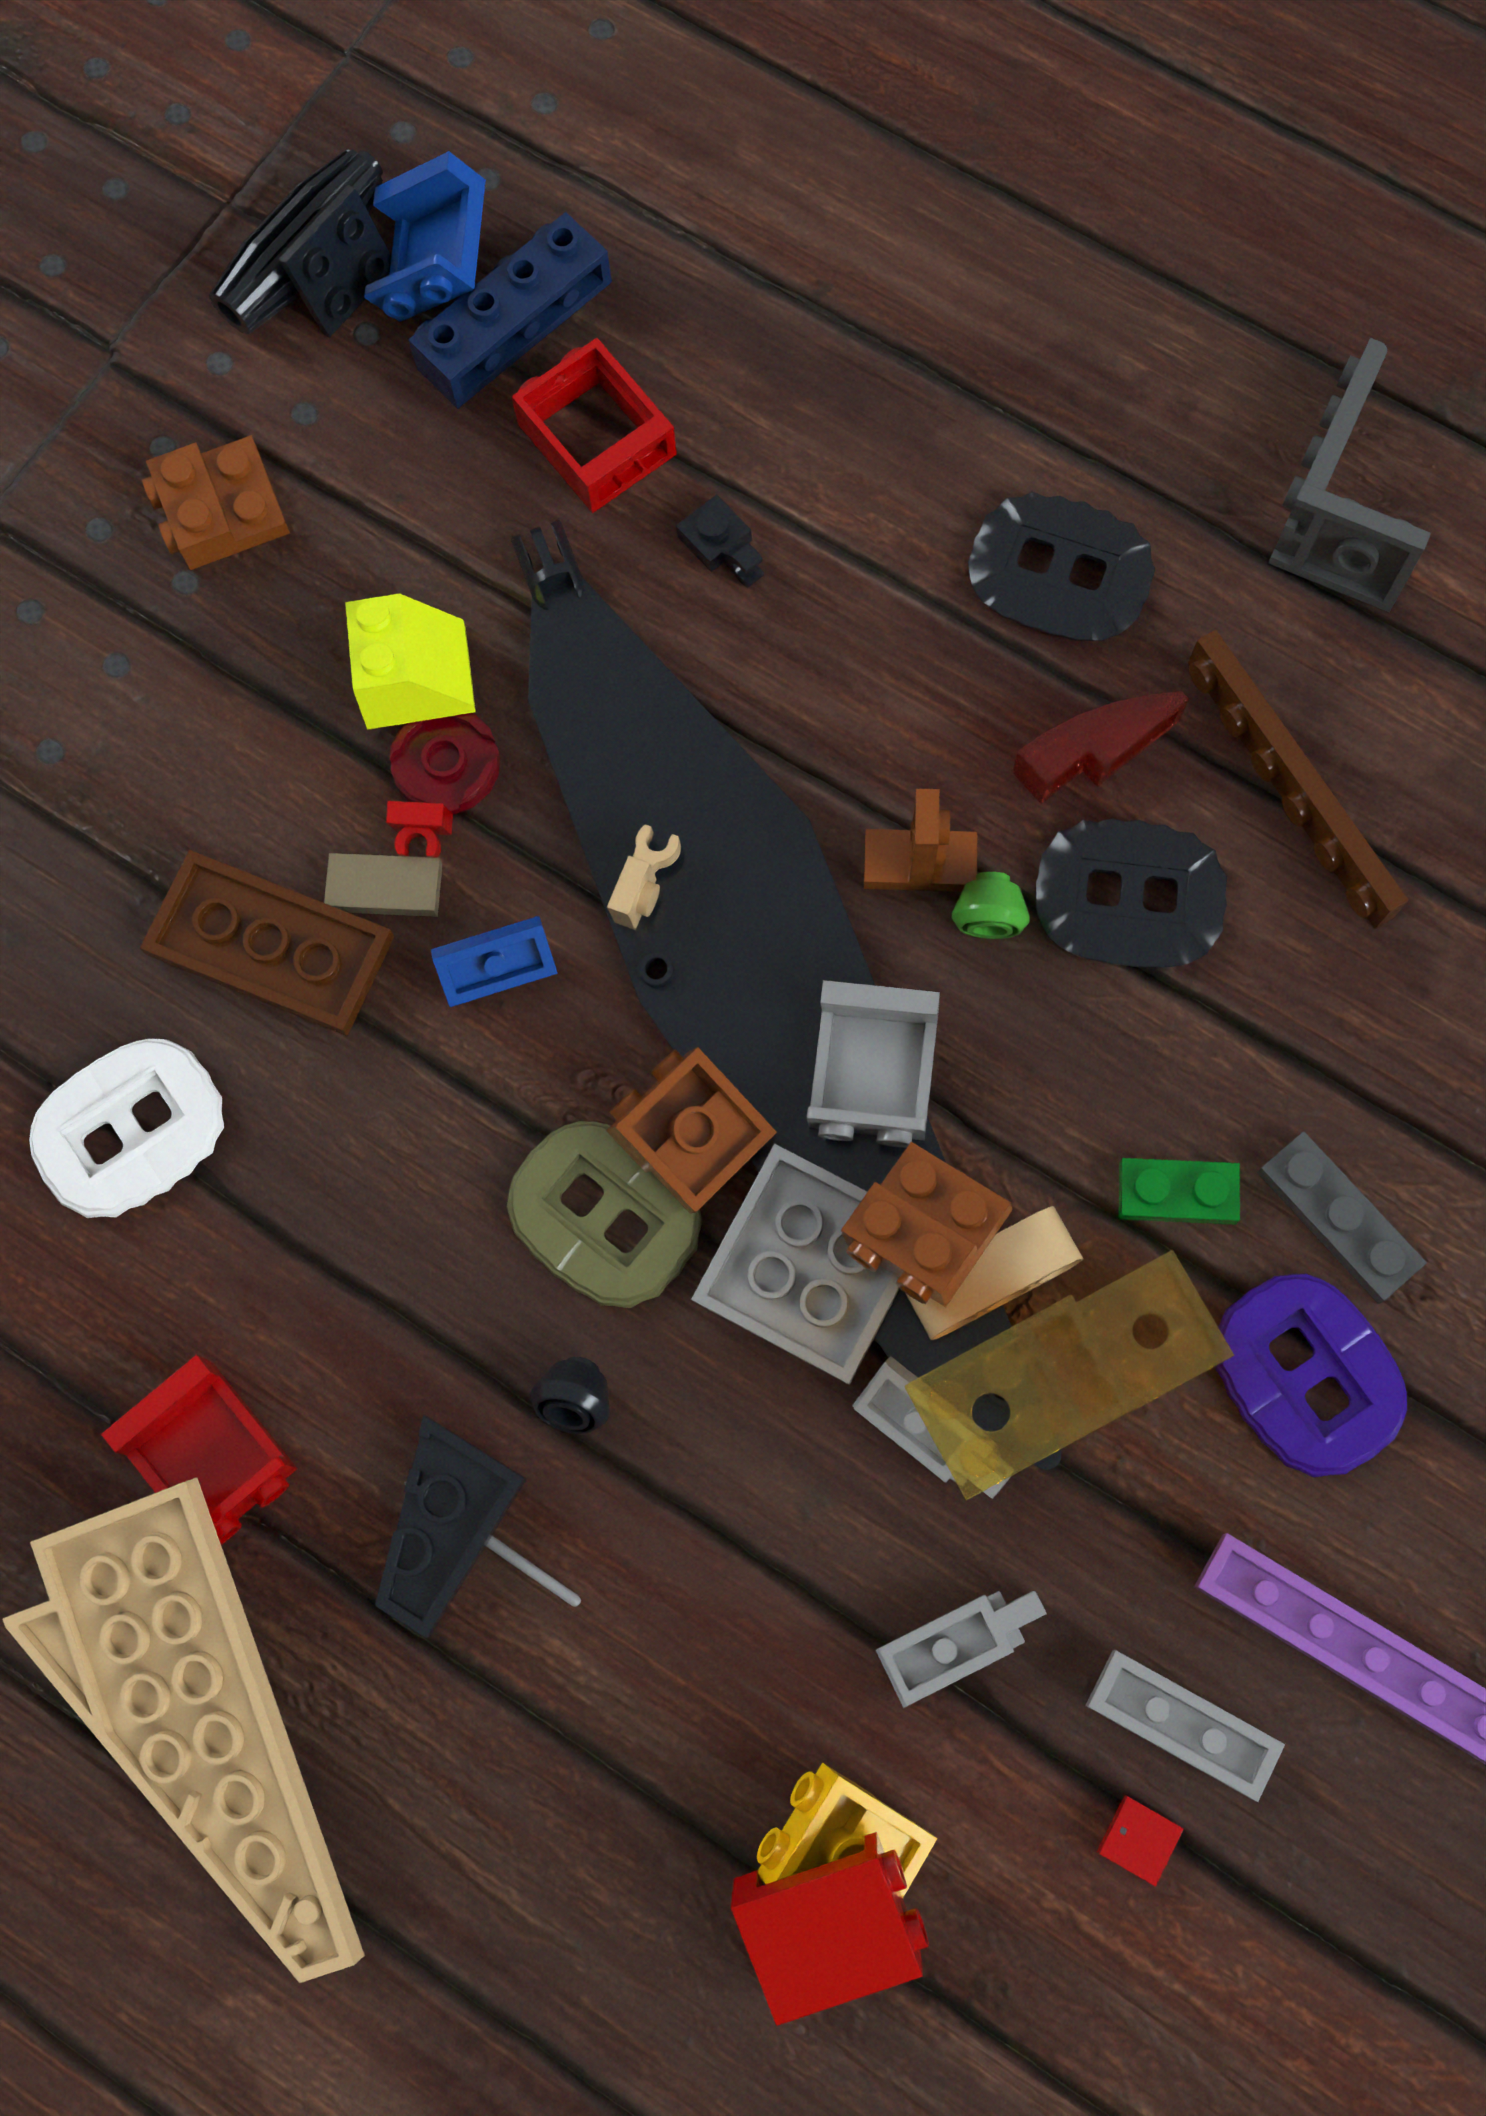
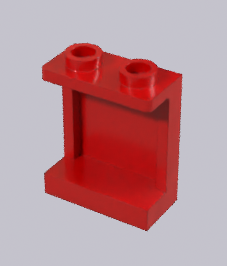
M198 1355L190 1359L101 1434L115 1453L128 1457L155 1493L197 1477L221 1545L241 1529L242 1523L238 1519L253 1506L258 1504L260 1508H263L280 1497L290 1485L286 1478L298 1469L213 1362Z
M877 1831L864 1836L865 1849L859 1853L763 1885L758 1870L734 1878L731 1910L776 2026L923 1977L921 1949L929 1947L927 1932L917 1907L907 1910L900 1890L907 1888V1883L895 1849L887 1852L884 1851Z

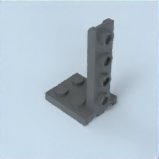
M1370 338L1361 359L1350 355L1337 384V387L1346 390L1343 398L1332 395L1319 423V426L1328 429L1325 438L1314 434L1300 466L1310 469L1307 478L1295 475L1282 507L1292 511L1268 564L1390 613L1420 559L1431 533L1415 527L1405 520L1395 519L1360 505L1355 500L1343 498L1325 491L1387 354V347L1384 343Z

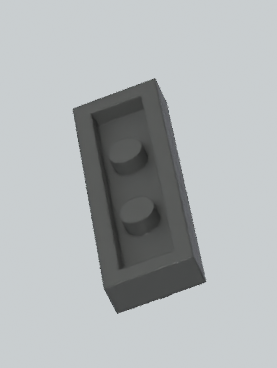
M1304 1131L1257 1171L1258 1175L1378 1304L1385 1301L1427 1264L1420 1254Z

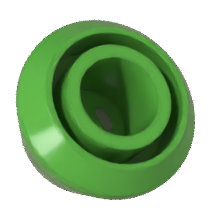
M981 872L977 874L976 880L965 884L952 912V920L958 929L966 935L978 938L1003 939L1019 935L1030 921L1020 887L1010 882L1009 875L1001 872Z

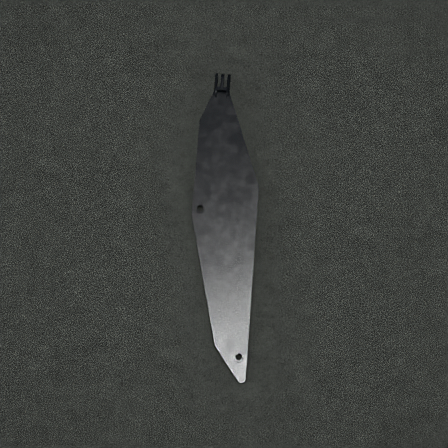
M560 520L550 522L555 534L560 554L564 558L565 562L554 564L540 526L530 530L544 567L537 573L534 572L533 563L520 534L513 536L511 542L532 595L528 702L638 1000L673 1050L676 1049L684 1056L688 1051L699 1047L777 1131L750 1159L758 1172H760L772 1147L776 1144L867 1192L874 1182L881 1185L907 1147L881 1145L876 1142L877 1135L854 1133L852 1141L821 1138L818 1136L819 1129L809 1128L807 1121L808 1107L811 1105L822 1015L820 1002L823 980L875 986L809 818L586 582L581 575ZM646 824L651 826L654 832L649 849L652 851H662L667 847L669 839L673 834L679 837L681 852L678 859L672 865L661 868L655 873L657 879L655 883L660 886L657 902L648 917L641 916L637 928L634 930L615 923L607 906L628 856L633 857L636 848V836L639 830ZM661 964L667 967V972L662 978L651 979L648 977L649 971L653 966ZM927 1116L925 1141L912 1139V1142L946 1162ZM899 1289L874 1337L888 1358L890 1356L986 1431L984 1434L1040 1469L1050 1470L1055 1468L1061 1460V1449L1004 1306L1002 1305L943 1337L930 1340L907 1295ZM1000 1378L1011 1380L1016 1389L1014 1397L1009 1400L997 1398L993 1392L994 1382Z

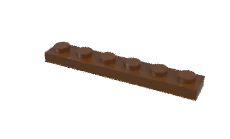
M1215 629L1198 639L1188 661L1189 673L1195 686L1202 693H1209L1220 709V718L1226 730L1233 737H1240L1250 751L1251 762L1257 774L1264 781H1271L1283 798L1282 805L1288 818L1296 826H1302L1314 842V851L1321 865L1329 872L1334 871L1347 889L1346 896L1352 909L1360 917H1367L1374 929L1392 920L1409 901L1217 630Z

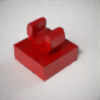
M388 801L386 823L398 833L395 838L397 854L399 856H409L410 842L416 837H425L427 840L426 856L438 858L441 852V842L437 835H452L453 813L441 803Z

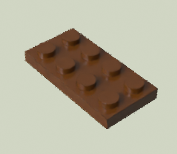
M189 850L140 949L147 956L348 1036L395 936L391 929Z

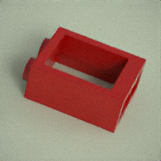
M595 338L584 347L572 349L562 358L559 364L540 377L535 376L528 379L522 384L518 392L511 396L519 427L592 514L677 455L674 426L598 338ZM597 384H600L637 429L581 467L545 425L544 421Z

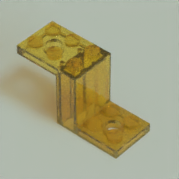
M1171 1250L1078 1302L1075 1301L1072 1294L906 1384L904 1387L967 1501L1069 1444L1083 1439L1233 1357L1234 1354L1176 1254ZM1154 1315L1164 1322L1167 1328V1338L1161 1347L1146 1349L1135 1341L1132 1328L1134 1322L1139 1317ZM983 1395H999L1009 1405V1421L998 1431H985L979 1428L973 1420V1406Z

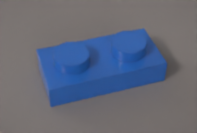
M540 916L431 949L432 960L449 1007L558 974Z

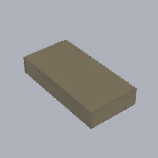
M329 853L324 903L348 913L438 917L443 864L440 858Z

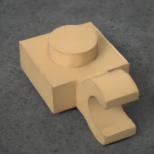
M646 824L639 830L636 836V848L633 857L628 856L607 906L615 923L636 930L641 916L648 917L657 902L660 886L655 883L657 880L655 873L661 868L672 865L678 859L681 852L679 837L673 834L669 839L667 847L662 851H652L649 849L654 832L652 827Z

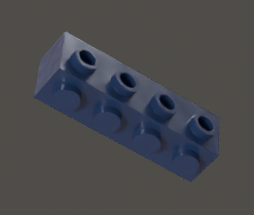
M564 212L551 224L548 223L541 226L528 243L513 255L503 257L496 264L493 271L475 285L473 291L456 297L454 303L434 319L426 320L418 327L415 334L408 339L417 370L459 409L612 283L608 251L567 212Z

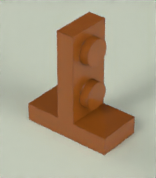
M916 789L910 830H865L864 889L962 892L966 883L976 880L977 832L950 831V810H939L940 789Z

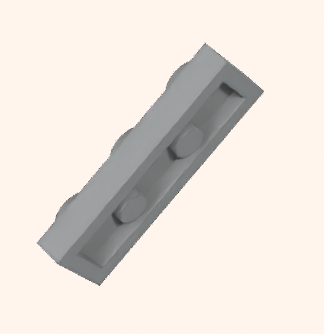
M1112 1650L1085 1705L1256 1802H1259L1285 1746L1284 1743L1117 1650Z

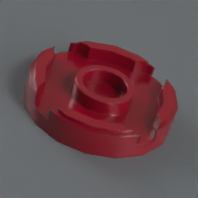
M468 713L404 724L399 728L390 746L389 760L395 784L399 792L409 802L441 803L454 815L475 807L491 792L499 776L500 753L490 728L477 715Z

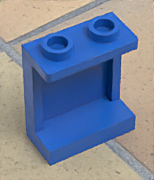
M450 151L375 187L373 206L395 221L389 276L367 285L364 297L382 309L386 315L395 318L399 322L473 291L475 287L486 180Z

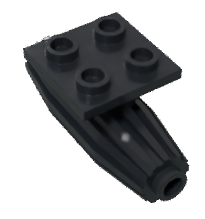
M353 149L344 150L298 183L243 241L209 294L213 307L217 309L222 318L226 319L233 328L235 327L241 333L245 332L246 335L250 334L301 296L321 332L330 338L365 300V287L386 277L390 273L391 255L369 215L373 207L375 187L381 185L383 181L381 178L383 170L372 155L364 150H360L358 153Z

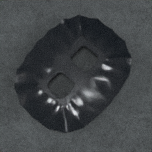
M1033 491L1022 497H1007L996 510L985 516L982 527L974 539L972 553L968 561L973 590L987 607L1003 618L1012 620L1025 627L1074 641H1102L1115 637L1126 630L1139 617L1142 607L1149 596L1150 585L1155 573V567L1151 559L1150 543L1139 535L1134 523L1120 521L1111 512L1097 510L1085 501L1071 502L1060 495L1045 497ZM1033 541L1049 546L1054 550V556L1047 572L1040 574L1021 568L1018 565L1017 561L1026 542ZM1078 558H1086L1105 566L1106 571L1098 589L1089 590L1070 582L1069 576L1074 562Z
M1113 818L1100 822L1082 820L1071 828L1059 831L1050 846L1042 854L1036 881V911L1047 935L1059 947L1079 957L1131 967L1167 968L1182 966L1206 955L1222 933L1223 917L1227 907L1225 894L1227 876L1219 865L1216 850L1202 843L1194 833L1179 832L1167 825H1150L1141 820L1127 822ZM1093 872L1115 874L1120 878L1119 903L1116 906L1095 905L1088 902L1086 894L1089 874ZM1146 880H1167L1176 884L1177 896L1174 912H1154L1144 908L1143 895Z

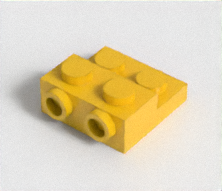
M822 1762L816 1774L810 1771L806 1772L797 1781L790 1798V1803L795 1809L784 1828L780 1830L775 1827L763 1838L757 1852V1861L761 1864L758 1873L760 1879L765 1884H769L863 1851L865 1849L864 1836L877 1831L884 1851L887 1852L895 1849L900 1859L907 1883V1888L900 1890L903 1898L937 1838Z

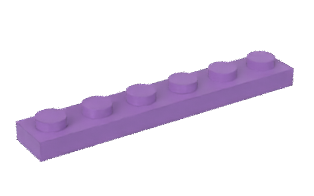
M1226 1533L1221 1536L1194 1588L1486 1765V1689L1230 1534Z

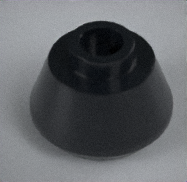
M570 1357L567 1360L558 1361L553 1364L533 1386L530 1393V1400L537 1416L549 1426L573 1434L590 1433L604 1425L610 1415L607 1380L594 1362L583 1357Z

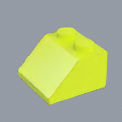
M402 594L345 602L353 691L367 730L476 712L466 627L463 619Z

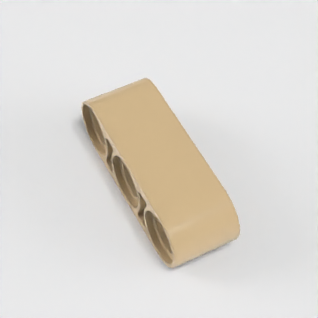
M1052 1206L997 1233L946 1307L932 1298L926 1304H923L909 1295L907 1297L930 1340H935L1066 1272L1080 1263L1083 1257L1055 1207Z

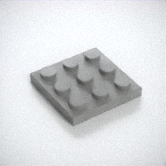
M774 1144L691 1300L850 1385L900 1288L896 1285V1281L899 1279L896 1275L879 1266L876 1272L870 1271L846 1253L849 1245L846 1244L841 1229L867 1191Z

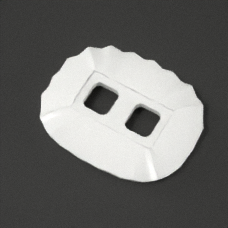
M167 1039L135 1041L97 1059L74 1074L49 1095L37 1110L31 1125L29 1138L31 1156L43 1182L61 1205L86 1218L118 1217L128 1209L145 1205L154 1196L169 1191L178 1180L190 1175L198 1162L213 1153L216 1140L224 1129L222 1096L214 1086L208 1071L199 1063L192 1051ZM159 1092L171 1109V1118L155 1130L145 1132L135 1118L132 1108L135 1103L150 1093ZM103 1124H111L123 1143V1149L105 1163L96 1164L84 1146V1138Z

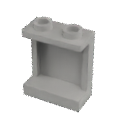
M823 980L820 1002L822 1015L811 1105L808 1107L807 1112L809 1128L819 1129L818 1136L821 1138L837 1141H852L854 1133L877 1135L876 1142L878 1144L891 1147H907L912 1142V1139L925 1141L940 992Z

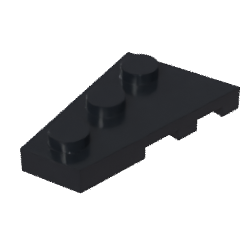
M423 1415L418 1434L420 1439L412 1469H409L404 1489L406 1494L397 1529L393 1532L375 1606L421 1636L429 1638L527 1478L435 1420Z

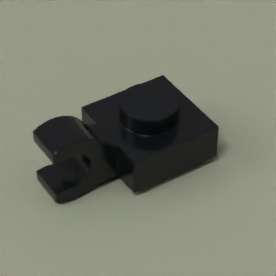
M717 494L676 525L677 537L711 572L724 563L747 588L764 576V572L757 566L763 559L756 549L749 544L752 541L751 529Z

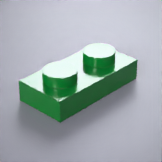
M1122 1158L1119 1162V1219L1236 1225L1240 1221V1163Z

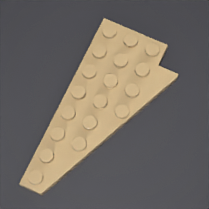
M198 1478L182 1482L31 1541L30 1544L50 1600L3 1618L5 1628L299 1983L355 1965L365 1955Z

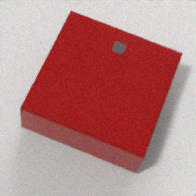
M1124 1795L1096 1852L1156 1887L1184 1828Z

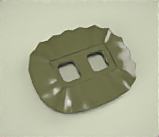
M578 1121L564 1125L551 1132L529 1153L512 1178L506 1208L514 1234L555 1277L564 1281L575 1291L588 1296L601 1306L632 1308L643 1301L659 1297L667 1285L680 1275L686 1262L697 1251L699 1233L703 1222L700 1210L690 1214L651 1171L645 1173L606 1131L610 1125L595 1121ZM580 1175L588 1176L604 1190L603 1197L589 1214L584 1217L577 1216L561 1202L562 1194ZM623 1211L633 1212L648 1225L646 1235L629 1253L621 1252L605 1238L606 1230Z

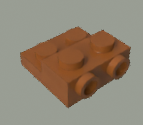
M252 435L201 453L195 442L146 460L151 476L142 479L144 489L154 510L163 507L168 519L158 524L160 532L170 554L180 552L190 570L290 534Z
M699 1047L688 1051L684 1056L676 1049L666 1056L650 1072L657 1082L642 1096L636 1089H633L622 1098L609 1112L616 1121L606 1130L645 1173L651 1171L690 1214L696 1213L777 1133Z
M910 1142L881 1185L876 1182L873 1183L842 1227L841 1232L846 1244L849 1245L846 1253L857 1263L873 1272H876L879 1266L899 1277L896 1285L913 1299L926 1304L932 1298L946 1307L1011 1213L1012 1204L928 1151Z

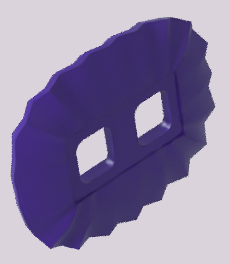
M1305 1273L1274 1276L1263 1284L1249 1290L1241 1299L1225 1310L1222 1320L1212 1336L1214 1368L1224 1382L1227 1395L1238 1407L1243 1421L1255 1431L1261 1443L1271 1449L1285 1466L1299 1470L1311 1477L1343 1475L1373 1459L1382 1449L1395 1440L1407 1413V1391L1404 1379L1379 1335L1355 1305L1335 1286L1323 1279ZM1296 1328L1312 1347L1313 1355L1293 1371H1286L1270 1352L1269 1344L1288 1329ZM1331 1377L1337 1381L1348 1396L1349 1405L1329 1421H1322L1307 1403L1305 1394L1323 1379Z

